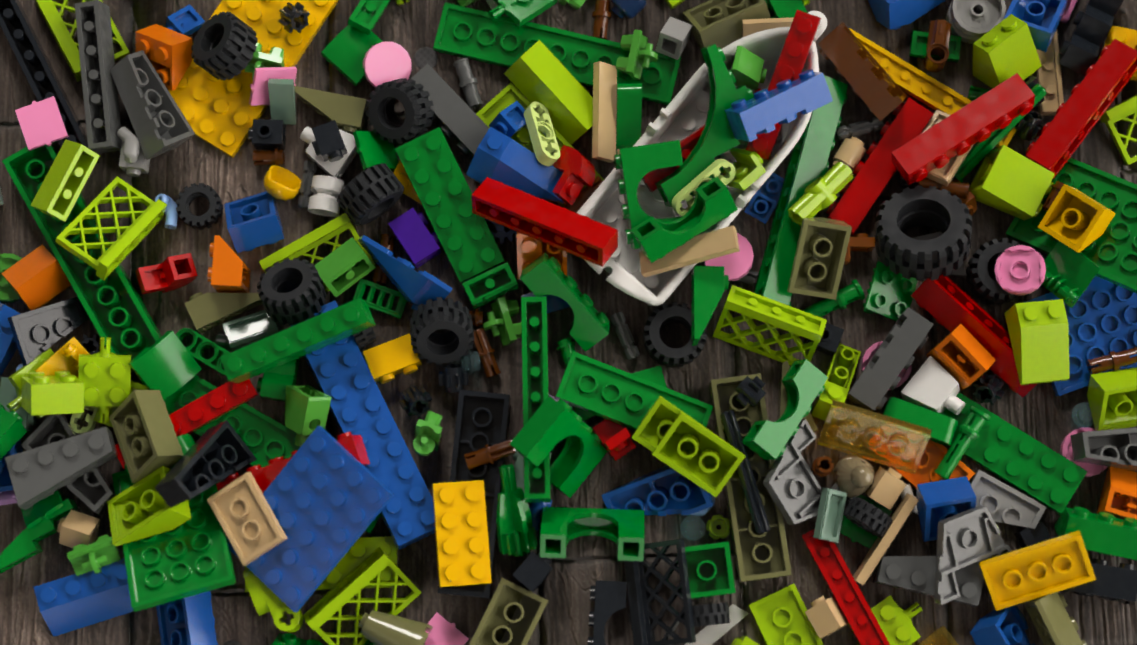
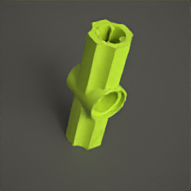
M837 162L823 177L816 179L804 190L805 194L788 209L789 217L792 221L802 226L803 218H813L819 211L830 206L837 199L836 194L854 178L849 166L842 162Z

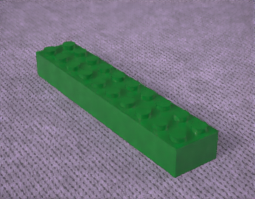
M52 143L51 146L44 145L31 151L28 150V147H25L3 159L4 166L100 337H105V346L106 337H110V352L117 355H131L132 361L144 348L151 347L162 335L123 266L120 263L105 280H102L96 276V269L55 242L56 237L88 206L83 195L80 193L66 222L50 217L30 206L58 154L54 144ZM84 219L82 221L83 228L97 227L95 219ZM102 233L104 242H108L105 234ZM80 234L69 235L66 238L71 243H81ZM84 234L86 243L99 242L98 234ZM87 249L88 255L96 260L102 255L101 249Z

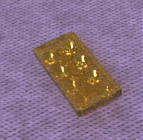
M832 400L818 438V445L915 474L931 436V429Z

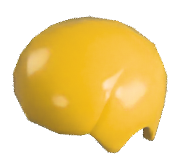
M272 165L264 177L263 184L269 195L275 199L286 201L296 197L301 186V180L291 171L281 166Z

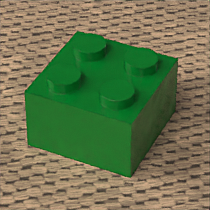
M729 542L685 547L691 599L736 593Z

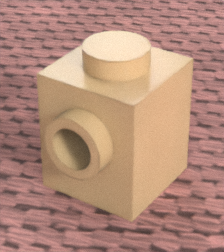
M879 467L875 473L872 485L865 493L871 499L891 510L907 484L901 480L902 474L889 467L888 470Z
M71 510L67 517L62 518L57 528V532L60 533L59 544L73 548V546L79 544L89 545L94 543L98 538L100 519Z
M822 596L811 602L812 608L805 611L820 639L848 625L834 597L825 599Z

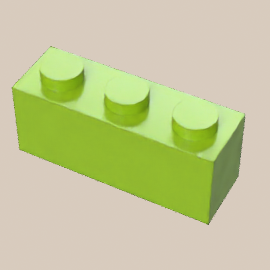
M65 139L30 206L50 217L66 222L100 155L82 144Z

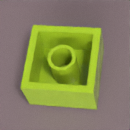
M56 371L55 375L45 376L44 372H30L29 376L21 377L22 408L31 416L84 413V382L78 379L76 375H70V371Z

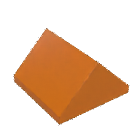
M43 244L1 273L30 311L41 308L71 286L58 260Z

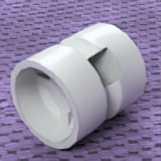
M313 176L311 191L314 195L309 197L307 211L321 216H339L341 206L337 203V198L344 188V181L331 176Z

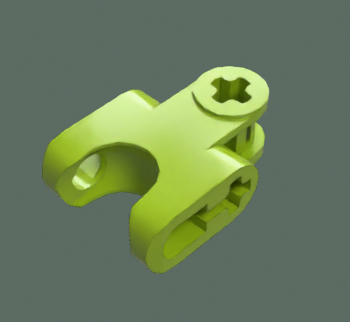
M249 568L243 571V576L257 613L261 616L271 612L274 624L281 631L288 633L298 631L304 621L301 609L298 612H293ZM286 614L294 616L291 619V625L284 623V620L287 619Z

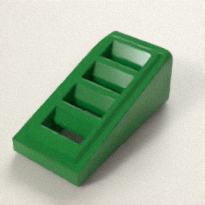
M360 279L353 300L362 299L366 288H369L367 300H364L367 302L369 309L399 319L402 318L407 300L400 292L365 279ZM378 291L380 294L376 304H374L372 301L375 292ZM388 294L390 296L385 308L382 306L385 295ZM395 297L400 299L394 311L391 308Z

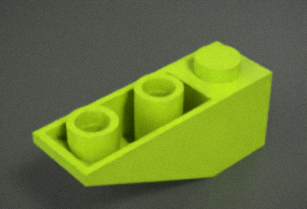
M839 343L826 372L828 379L824 384L825 389L817 397L811 416L835 424L844 407L861 351Z

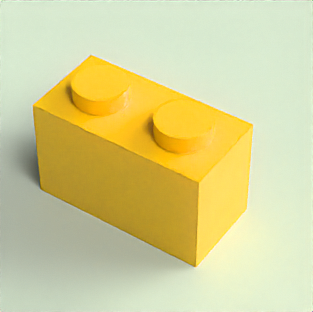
M410 333L363 351L375 382L380 381L381 384L394 380V375L402 372L404 375L413 373L418 370L417 366L422 365L418 353L413 351Z

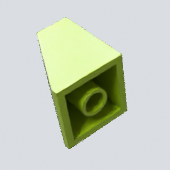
M1012 14L973 43V76L991 88L996 87L1016 73L1024 81L1042 67L1027 23Z
M1002 145L990 151L984 157L969 187V191L975 196L976 201L1022 220L1036 217L1043 206L1041 201L1044 195H1047L1052 189L1053 182L1051 181L1055 174L1011 148Z

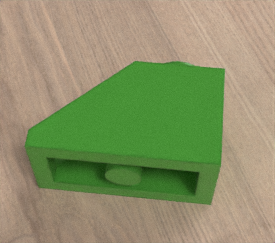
M738 45L731 71L736 79L734 85H746L747 89L756 90L759 83L764 84L767 69L763 68L764 59Z

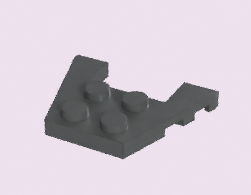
M806 419L800 421L797 433L792 438H789L785 445V452L775 460L763 482L788 525L797 524L817 516L822 493L821 486L801 455V451L817 438ZM838 482L830 488L841 491ZM847 497L845 504H849L852 498Z
M979 505L938 522L935 603L942 605L960 597L955 576L956 570L992 555L996 557L1012 552L1009 545L1005 544L1001 538V531L986 506Z

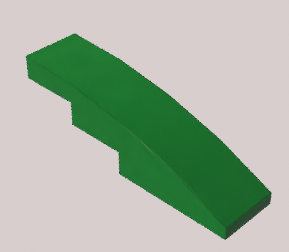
M66 499L63 501L64 506L49 515L48 519L42 520L31 529L25 528L1 553L0 574L41 553L43 550L39 542L57 532V521L67 516L71 510L76 511L79 509L75 500Z

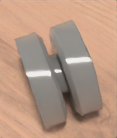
M952 0L946 14V21L951 23L950 32L953 36L962 37V42L973 44L1004 20L1006 12L1005 0Z

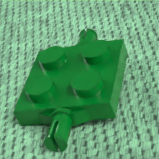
M494 0L498 6L488 11V15L494 21L501 15L506 14L521 27L557 4V0Z

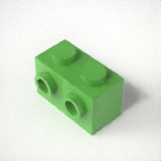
M353 237L314 265L320 278L335 297H338L376 268Z

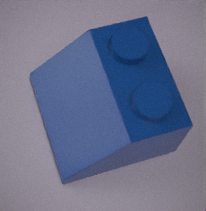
M267 191L224 204L227 229L237 253L248 252L266 244H275L279 240L284 239L283 228L274 197L269 195Z
M967 476L917 484L916 498L919 499L917 510L924 542L937 540L939 521L976 507V495Z

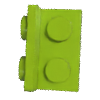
M732 148L729 151L737 161L732 163L736 173L733 180L726 186L745 191L766 172L762 166L763 160L755 151L751 152L745 149Z

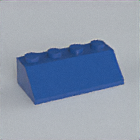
M125 558L101 567L102 572L99 574H95L93 570L79 576L73 574L34 587L40 612L53 637L134 612L131 605Z
M211 591L156 606L161 645H218L214 626L215 618L212 612Z

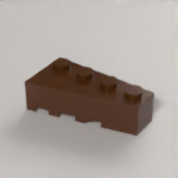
M843 22L818 43L821 47L819 49L821 55L827 61L831 60L836 66V72L843 79L846 78L855 94L862 98L869 110L879 121L898 107L907 97L903 90Z

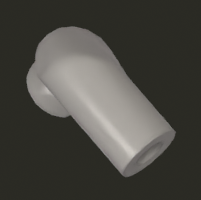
M121 127L117 132V136L124 141V159L128 163H135L138 160L141 145L138 138L126 127Z

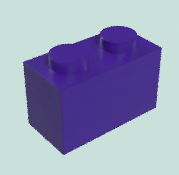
M411 208L389 222L388 225L417 269L441 254L439 248L441 242L435 232L430 234L426 228V225L429 223L421 211L416 213L414 208Z

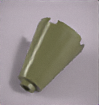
M372 610L370 614L365 612L358 625L362 628L361 634L374 645H424L427 636L433 626L427 623Z

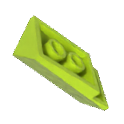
M540 40L504 73L531 103L539 102L547 108L553 127L571 145L593 126V97Z
M659 396L632 436V439L652 451L653 456L714 497L718 496L745 458L743 453L662 396Z

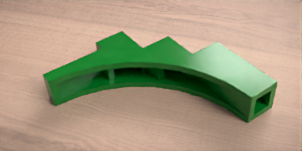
M716 44L708 45L701 49L707 66L710 85L709 110L705 127L696 146L683 162V165H680L670 175L656 183L665 206L672 207V199L679 191L715 161L714 157L740 145L739 140L734 137L725 110L731 108V103L737 100L745 99L748 101L754 98L752 90L750 88L747 89L746 85L735 87V76L731 70H727L724 63L726 60L724 52L720 47L717 48ZM720 167L719 170L721 172L720 174L722 175L724 173L723 167ZM704 181V182L700 183L698 187H700V186H702L703 184L707 183V181Z

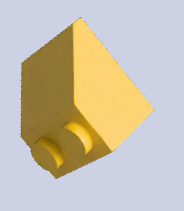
M1064 184L1038 225V228L1080 253L1103 235L1116 213L1076 188Z

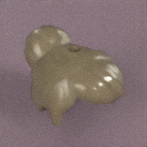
M860 454L843 456L833 470L834 473L837 471V482L840 490L847 493V497L850 498L865 493L872 485L875 476L871 464Z

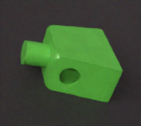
M286 385L285 426L296 432L295 445L300 447L317 426H322L325 429L331 402V396L309 385Z

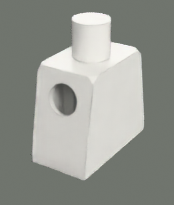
M307 126L300 135V139L309 144L306 149L307 156L312 161L317 162V166L328 176L340 179L357 154L354 135L340 130L348 153L344 154V157L338 161H324L322 155L317 156L312 142L316 141L312 129Z
M929 356L901 391L904 401L940 414L947 408L955 415H958L966 404L956 397L960 391L959 383L932 356Z

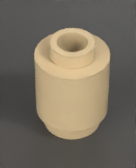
M851 137V139L845 138L833 157L834 162L832 166L837 162H842L854 171L866 152V149L863 147L864 143L856 137Z

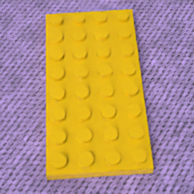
M222 0L212 16L218 15L220 12H231L256 32L257 41L262 45L263 53L269 54L272 47L282 48L284 50V67H295L339 0ZM287 2L294 6L299 2L310 13L307 16L309 25L302 29L301 33L295 29L289 33L278 22L281 19L279 10L283 9ZM192 58V62L176 90L168 91L195 132V135L234 158L249 136V127H253V119H260L269 105L251 106L249 104L251 95L250 84L253 83V73L245 72V69H243L240 74L235 75L231 79L220 80L198 66Z

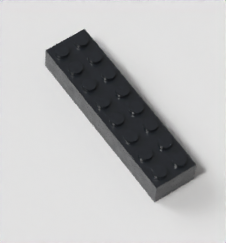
M459 390L450 482L484 480L492 581L497 536L498 493H501L502 488L499 467L504 465L505 457L495 460L494 464L490 462L469 470L464 454L485 448L487 444L492 446L506 441L511 397L510 394ZM492 583L439 587L438 585V593L490 599Z

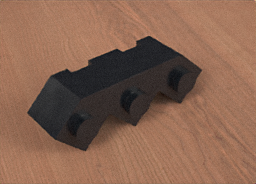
M1088 0L1083 11L1079 10L1073 21V24L1076 26L1069 40L1063 42L1058 52L1061 54L1059 64L1085 76L1088 68L1097 58L1099 48L1111 29L1114 17L1124 0Z

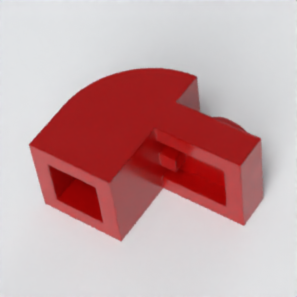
M563 145L560 150V157L552 165L563 172L552 192L563 202L573 206L584 185L593 186L596 172L593 164L578 150Z
M191 253L170 256L161 264L140 267L135 271L142 294L162 291V293L173 291L188 285L198 276Z
M605 419L592 428L593 432L602 441L603 447L615 461L636 447L631 440V434L626 427L623 428L620 424Z

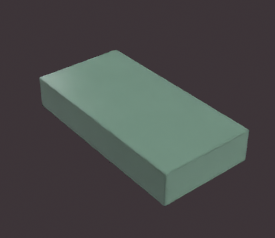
M269 79L268 91L271 120H283L285 124L296 125L297 113L294 79Z
M266 310L222 323V328L230 348L278 333L276 323L268 316Z
M822 487L813 538L833 543L839 542L847 493Z

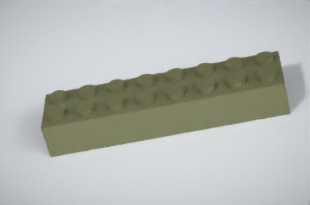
M761 373L714 379L709 382L716 435L727 443L728 439L720 417L721 413L729 410L734 411L742 439L745 438L755 421L768 420L765 397L754 407L750 403L744 407L736 400L739 393L735 389L747 376L752 380L756 376L762 380ZM745 445L769 522L770 531L762 534L756 533L736 469L724 486L738 583L790 576L792 573L783 515L763 484L774 464V459L764 460Z

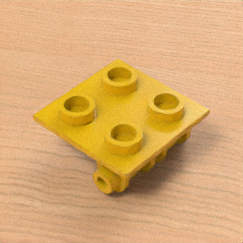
M73 336L35 371L44 372L45 376L55 375L56 371H70V375H76L78 378L79 354L89 353Z

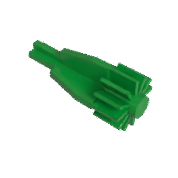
M514 464L501 465L499 470L502 489L501 493H498L497 503L499 551L502 554L508 553L516 557L523 556L537 547L535 527H532V515L528 503H525L523 489L521 487L517 488Z

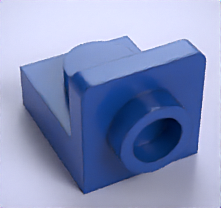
M189 4L168 16L165 27L189 36L202 28L205 20Z
M515 101L502 110L489 124V127L511 138L526 126L525 109L518 101Z

